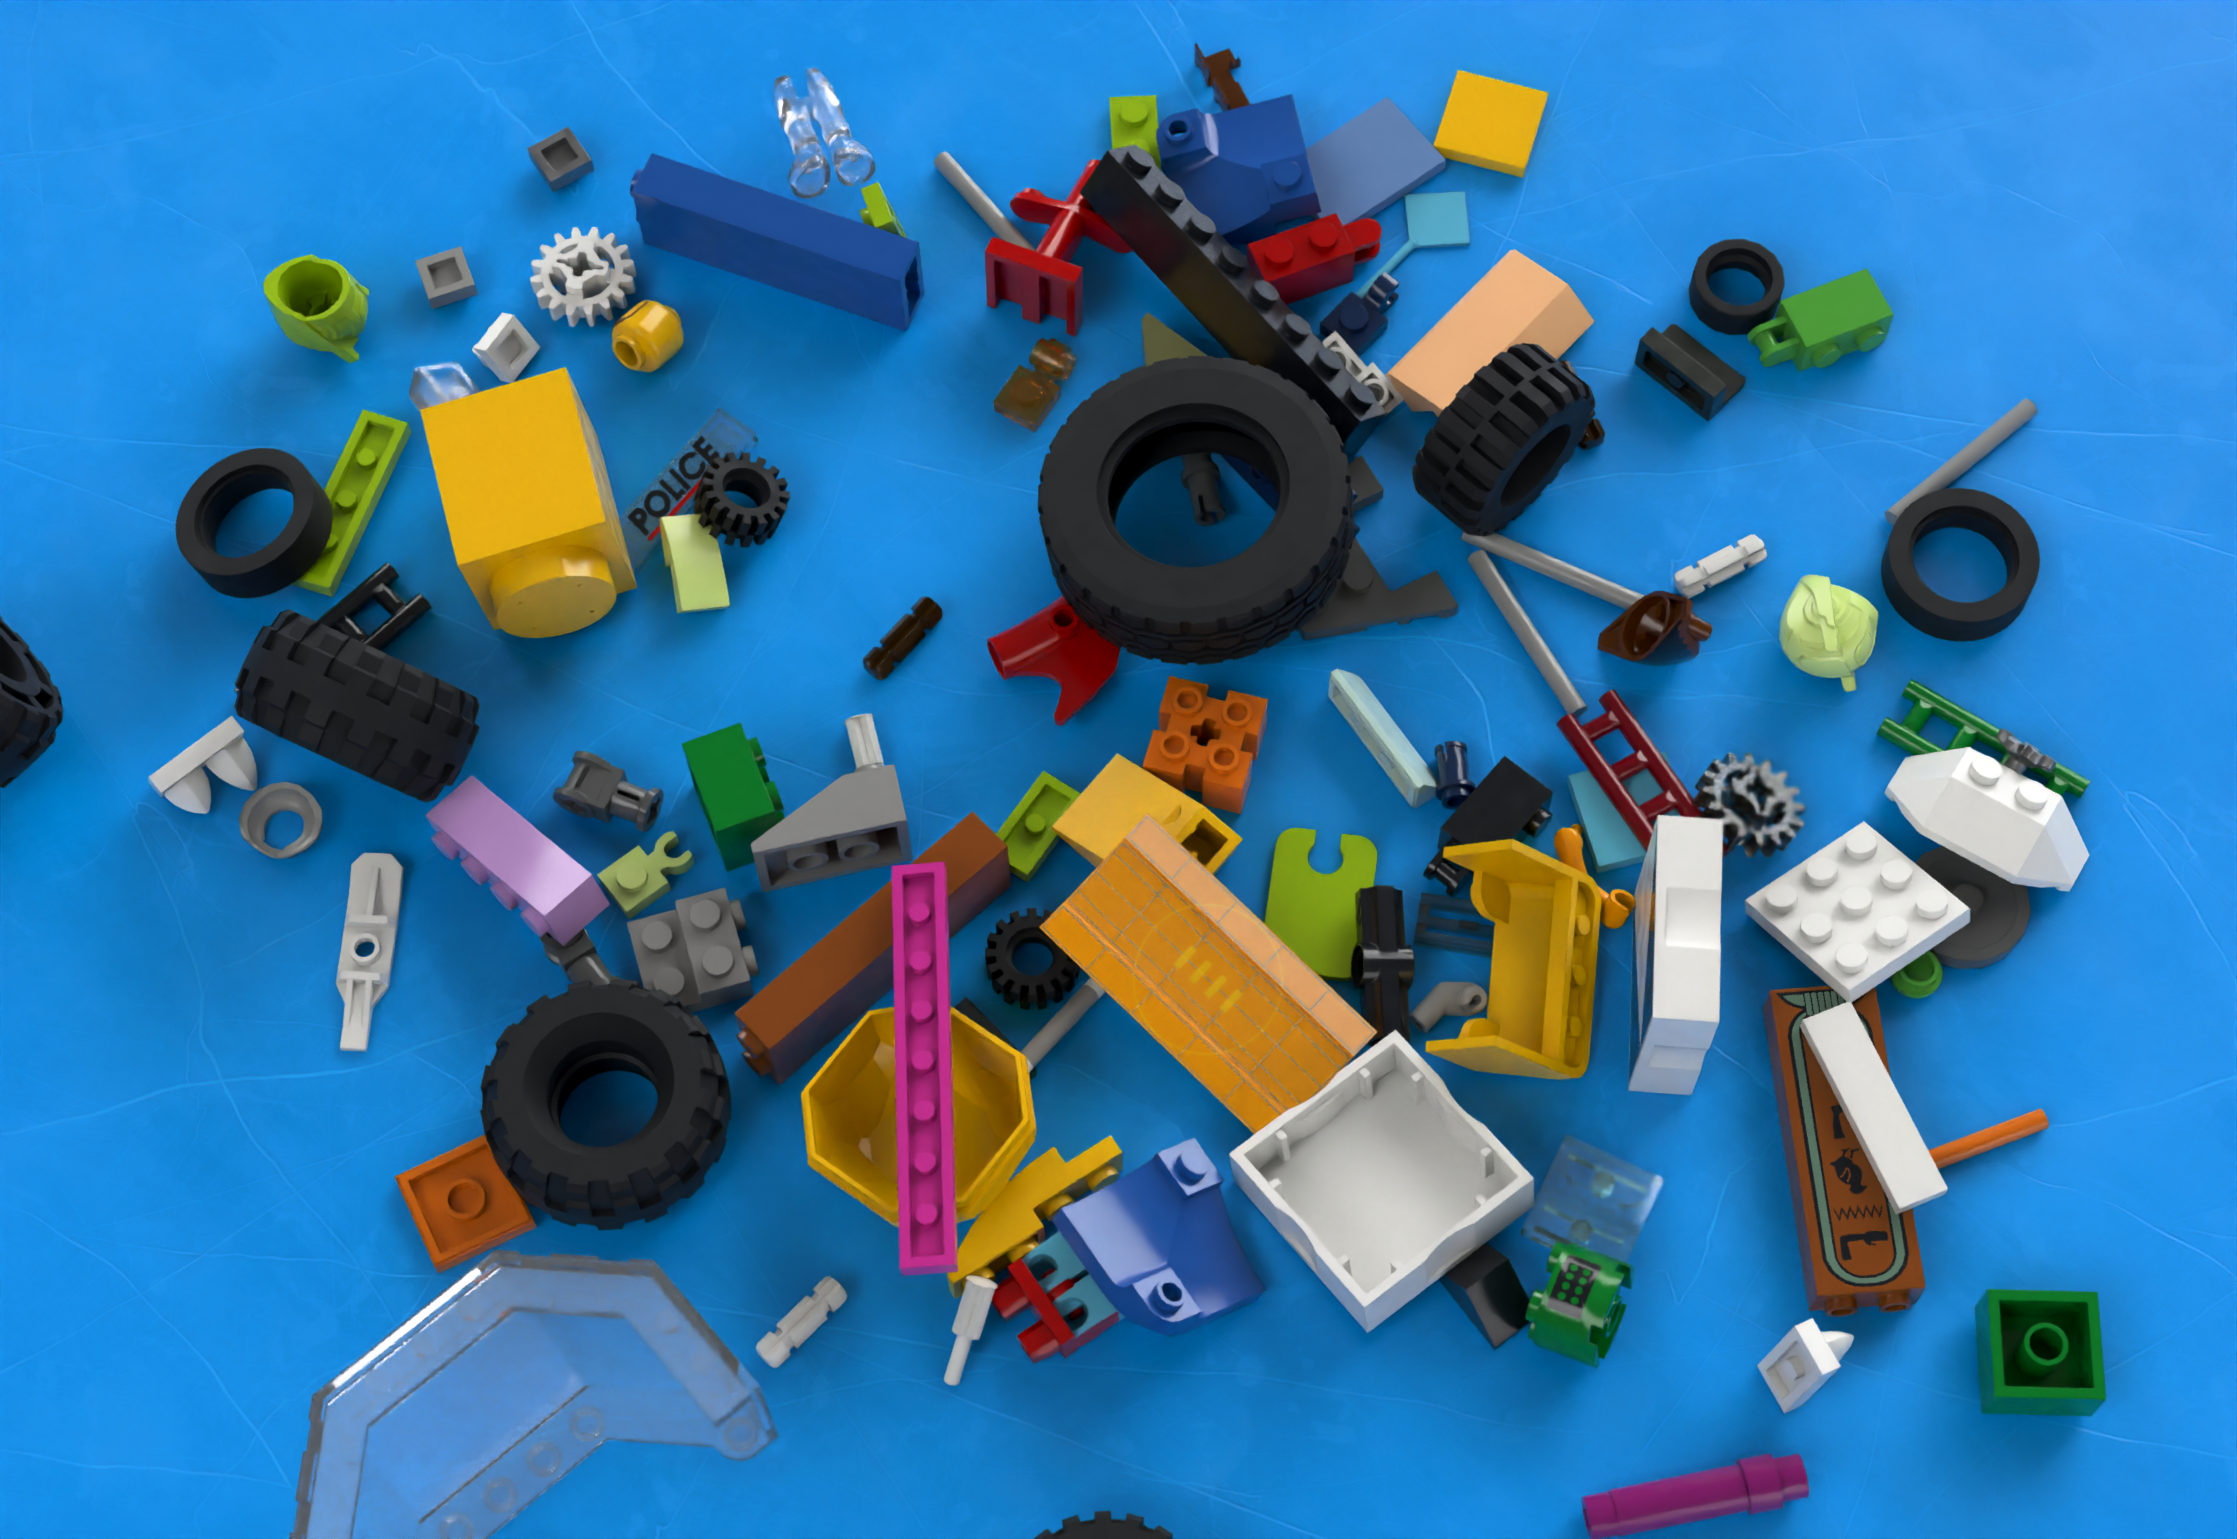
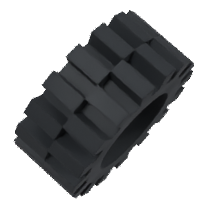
M734 452L726 453L723 460L719 456L715 458L711 465L707 466L693 500L696 501L693 507L695 515L701 514L698 522L702 528L711 525L712 529L709 535L717 539L719 534L722 533L727 536L724 543L733 546L735 539H740L741 547H749L752 540L758 546L765 542L766 537L770 539L778 528L790 499V492L785 491L788 485L785 478L776 480L779 470L774 465L768 470L765 469L766 460L758 457L756 463L751 462L750 453L745 452L741 453L739 460H736ZM736 491L750 497L758 507L746 508L739 506L731 501L725 492Z
M1027 908L1028 916L1020 917L1018 910L1010 913V922L1006 923L1001 919L996 924V933L990 932L987 938L988 948H985L988 979L992 981V988L998 995L1002 992L1004 1001L1011 1006L1014 1000L1020 1002V1009L1029 1010L1030 1003H1038V1010L1046 1009L1047 1000L1053 999L1054 1003L1057 1004L1063 1000V992L1066 990L1070 993L1075 986L1074 978L1079 976V965L1039 928L1053 913L1051 911L1045 910L1043 917L1037 916L1036 908ZM1027 943L1042 944L1052 953V964L1042 974L1035 976L1022 974L1015 968L1012 962L1016 950Z

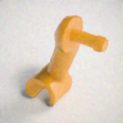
M1573 824L1570 828L1559 829L1555 833L1553 841L1559 861L1588 875L1582 854V826ZM1598 886L1601 896L1600 921L1608 928L1615 929L1621 927L1635 906L1634 896L1620 889H1615L1608 894Z

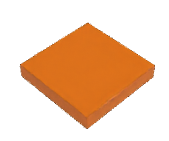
M485 1134L395 1176L438 1274L537 1227L524 1198L515 1191L500 1170Z

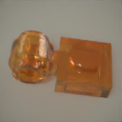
M1041 338L1034 346L1029 357V364L1035 366V371L1032 372L1019 365L993 401L994 411L1036 432L1061 397L1060 386L1054 384V381L1056 379L1061 381L1067 380L1076 365L1077 356L1071 353V347L1054 338H1051L1049 341Z

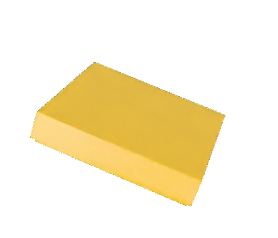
M1458 70L1433 146L1444 158L1523 178L1549 92Z

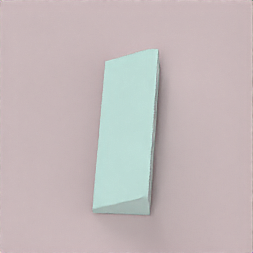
M1335 669L1330 672L1328 697L1410 806L1416 809L1436 796V788L1440 784L1439 780L1364 681L1358 675L1344 670Z

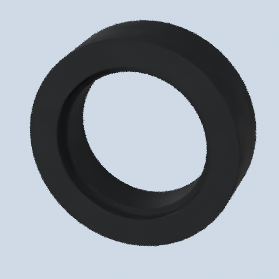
M249 449L222 459L206 470L194 482L185 495L178 511L176 539L182 555L213 589L235 598L262 597L291 585L315 564L330 537L333 522L332 507L326 492L296 457L277 449ZM267 489H282L292 493L294 501L292 516L287 526L273 542L263 549L244 557L231 558L217 554L215 546L216 533L225 516L235 505L248 496Z
M1943 489L1918 498L1900 514L1894 524L1883 553L1881 578L1890 603L1910 625L1925 634L1943 640L1975 641L2001 632L2019 616L2038 577L2040 565L2039 549L2036 538L2028 523L2012 506L2003 500L1974 489ZM1942 528H1964L1977 532L1992 542L2001 553L2007 569L2006 585L1998 593L1982 601L1968 603L1943 598L1930 590L1918 576L1913 563L1912 553L1914 545L1928 533Z

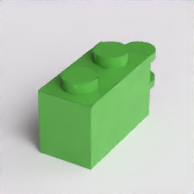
M1866 268L1781 300L1775 319L1752 329L1747 338L1751 345L1758 346L1762 354L1759 360L1764 367L1774 366L1792 359L1799 372L1813 366L1824 368L1836 362L1842 355L1858 349L1865 352L1879 346L1886 339L1894 313ZM1780 337L1782 342L1778 343L1776 339Z

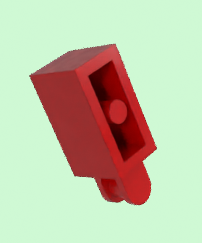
M1337 213L1247 244L1248 264L1264 281L1277 289L1282 301L1288 305L1353 282L1354 266L1378 256L1382 228L1377 221L1370 218L1360 219L1343 226Z

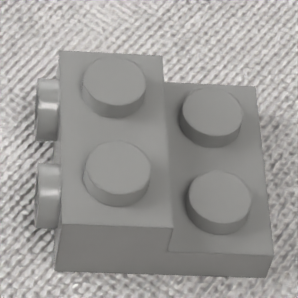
M725 887L675 901L677 908L675 910L627 922L644 989L655 990L656 992L659 989L679 999L682 1006L690 1013L754 995L750 977L760 975L752 945L741 947L737 931L747 929L739 899L729 901Z

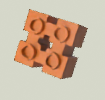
M1169 676L1159 709V730L1153 729L1143 769L1182 793L1185 792V789L1202 792V805L1241 814L1251 781L1252 760H1257L1267 725L1268 699L1228 690L1226 700L1223 701L1208 697L1209 685Z

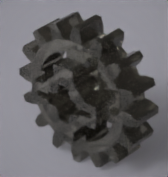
M1728 753L1722 762L1714 759L1695 784V788L1699 793L1693 799V804L1705 808L1698 818L1723 819V836L1728 839L1727 849L1733 851L1737 845L1744 846L1747 857L1751 858L1760 849L1768 858L1777 849L1783 852L1803 827L1804 822L1799 817L1805 811V805L1793 801L1800 791L1797 787H1786L1783 783L1788 776L1786 772L1783 771L1775 775L1770 771L1771 761L1766 759L1761 765H1757L1754 763L1750 753H1746L1740 762L1733 753Z

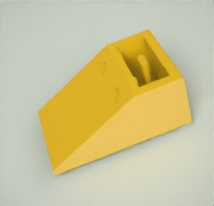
M1118 753L1051 827L1057 835L1097 868L1143 816L1149 813L1214 876L1234 854L1243 840L1205 806Z

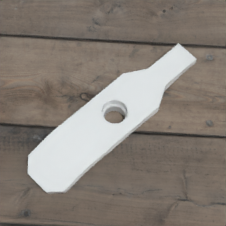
M363 853L351 864L349 898L336 977V985L345 1003L340 1050L367 1052L373 1009L389 989L404 867L392 854ZM372 942L375 945V949L371 955L360 957L356 954V949L361 944Z

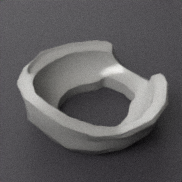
M289 782L273 783L257 790L244 803L239 816L240 832L246 842L264 855L276 859L292 858L304 852L318 840L322 829V809L313 795L300 785ZM282 811L295 812L304 820L302 835L283 850L272 848L264 843L265 827L270 818Z

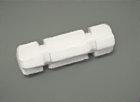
M1751 534L1737 541L1735 544L1736 548L1729 545L1697 561L1695 564L1696 568L1693 569L1692 565H1689L1677 571L1673 576L1677 591L1684 597L1691 598L1705 591L1704 585L1707 584L1711 588L1745 571L1744 565L1747 564L1750 568L1764 561L1767 558V553L1763 541L1756 535Z
M830 1276L824 1277L812 1289L814 1295L811 1298L806 1295L775 1325L777 1331L774 1334L769 1331L757 1343V1353L768 1365L773 1368L779 1367L791 1355L789 1349L792 1346L797 1349L828 1319L826 1313L829 1310L834 1313L846 1301V1291L835 1279Z

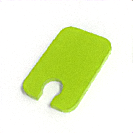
M1290 828L1281 833L1275 845L1264 924L1322 979L1339 982L1352 980V952L1357 943L1355 893L1360 888L1374 886L1377 849L1365 837L1342 834L1339 851L1343 857L1342 866L1331 874H1321L1312 869L1308 862L1309 853L1314 849L1316 830Z

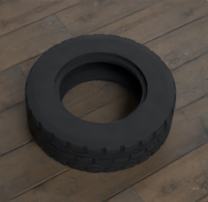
M1188 356V358L1179 359V357L1161 360L1153 362L1152 365L1146 367L1143 365L1120 375V378L1114 381L1111 380L1091 394L1087 401L1083 400L1067 417V423L1060 427L1049 446L1050 453L1045 455L1039 477L1042 484L1038 486V512L1040 514V525L1052 573L1056 578L1057 586L1067 604L1070 606L1074 605V613L1090 629L1093 630L1095 628L1100 637L1118 648L1123 646L1129 653L1150 660L1156 658L1164 663L1188 665V663H1197V665L1223 663V660H1236L1256 654L1258 650L1264 647L1268 649L1286 639L1292 631L1299 630L1317 614L1318 607H1323L1336 589V580L1342 578L1350 557L1348 550L1352 548L1354 507L1348 459L1344 453L1345 450L1335 426L1330 425L1329 416L1315 400L1309 399L1307 392L1289 379L1285 381L1281 378L1280 374L1262 366H1253L1249 362L1226 357L1221 359L1214 358V356ZM1191 453H1216L1237 458L1253 466L1270 481L1279 495L1280 501L1276 514L1265 533L1251 547L1229 560L1214 565L1191 568L1162 564L1145 557L1133 549L1121 537L1115 527L1118 508L1128 489L1142 474L1163 461Z

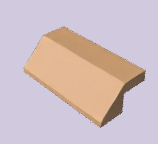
M1510 250L1386 376L1395 389L1405 398L1404 401L1412 412L1433 411L1438 417L1444 408L1448 407L1455 399V394L1463 385H1467L1474 378V374L1481 367L1491 363L1493 357L1500 352H1507L1509 347L1516 344H1536L1558 360L1595 321L1569 284L1517 250Z

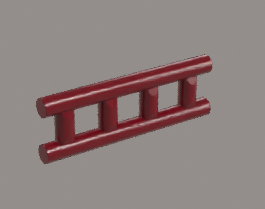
M1613 689L1606 692L1598 700L1606 713L1581 726L1573 713L1565 715L1557 722L1556 726L1646 852L1654 829L1651 822L1655 821L1658 815H1665L1676 809L1681 817L1707 818L1616 690ZM1618 729L1634 750V753L1610 766L1594 742ZM1647 769L1663 792L1638 806L1622 782ZM1724 840L1722 845V859L1726 857L1731 851Z

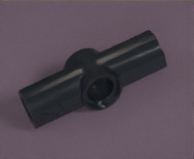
M1389 885L1360 888L1355 893L1357 943L1352 952L1351 979L1354 988L1360 989L1361 1016L1378 1031L1366 1045L1373 1047L1394 1030L1407 1042H1410L1408 990L1412 985L1414 977V953L1412 947L1405 944L1402 890H1397L1394 886Z

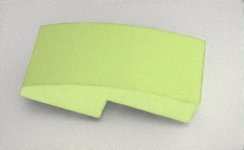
M701 514L659 518L665 567H671L677 614L725 609L730 606L718 541L709 535L712 529L711 525L702 528L698 522Z

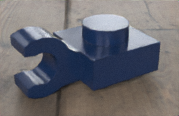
M1384 272L1374 281L1363 299L1351 291L1320 322V333L1327 338L1336 331L1354 353L1360 357L1388 328V319L1382 314L1398 300L1399 295L1394 291L1399 287V282Z

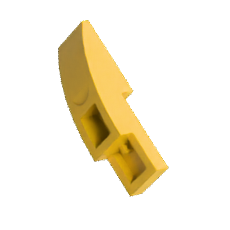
M1111 1135L1067 1163L1064 1162L1056 1148L1052 1147L1028 1164L1006 1184L998 1198L986 1207L973 1223L957 1250L958 1272H949L947 1274L949 1290L955 1299L963 1295L968 1275L981 1276L994 1282L996 1280V1273L1019 1258L1023 1259L1029 1252L1045 1241V1232L1041 1220L1047 1218L1048 1221H1052L1061 1208L1074 1203L1073 1200L1090 1189L1095 1193L1118 1179L1120 1175L1118 1172L1123 1169V1157L1121 1149Z

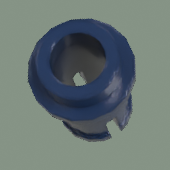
M1461 741L1445 742L1446 753H1444V746L1441 744L1437 745L1434 750L1440 783L1436 788V797L1442 801L1443 807L1456 810L1475 790L1476 785L1470 781L1466 744Z

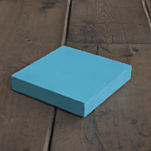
M1666 752L1661 753L1662 756L1665 758V760H1666V761L1668 762V764L1670 765V762H1669V759H1668V756H1667ZM1647 769L1622 782L1638 806L1663 792ZM1584 771L1568 775L1567 785L1583 828L1596 872L1600 873L1644 862L1647 852L1590 772ZM1676 809L1665 814L1666 816H1680ZM1656 820L1651 822L1653 827L1655 826Z

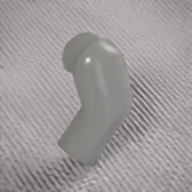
M1441 982L1409 1014V1020L1419 1031L1428 1033L1443 1016H1472L1480 1013L1487 1005V994L1484 989L1474 983Z

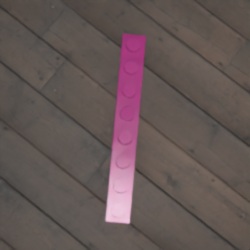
M944 862L891 866L900 1271L903 1276L958 1272L947 869Z

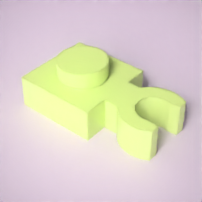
M674 831L663 834L657 840L654 851L648 856L638 845L597 874L600 884L629 920L671 890L669 882L665 878L667 875L683 874L693 866L694 858L689 850L677 858L667 856L669 850L679 844Z

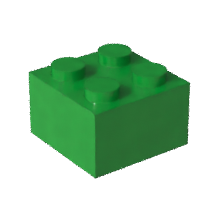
M737 723L682 743L694 789L726 872L755 862L751 843L785 819L782 811L784 810L774 781L770 782L765 768L767 765L760 744L756 737L747 740L741 723Z
M1986 1290L1975 1306L1981 1413L2092 1416L2106 1400L2098 1292Z

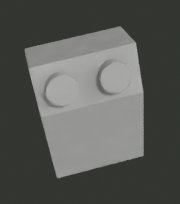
M867 764L857 768L853 773L842 775L752 842L751 848L762 892L912 861L913 856L907 818L894 764L887 766Z

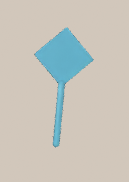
M1465 191L1406 194L1404 198L1409 241L1356 295L1363 299L1374 281L1384 272L1389 274L1414 248L1470 246Z

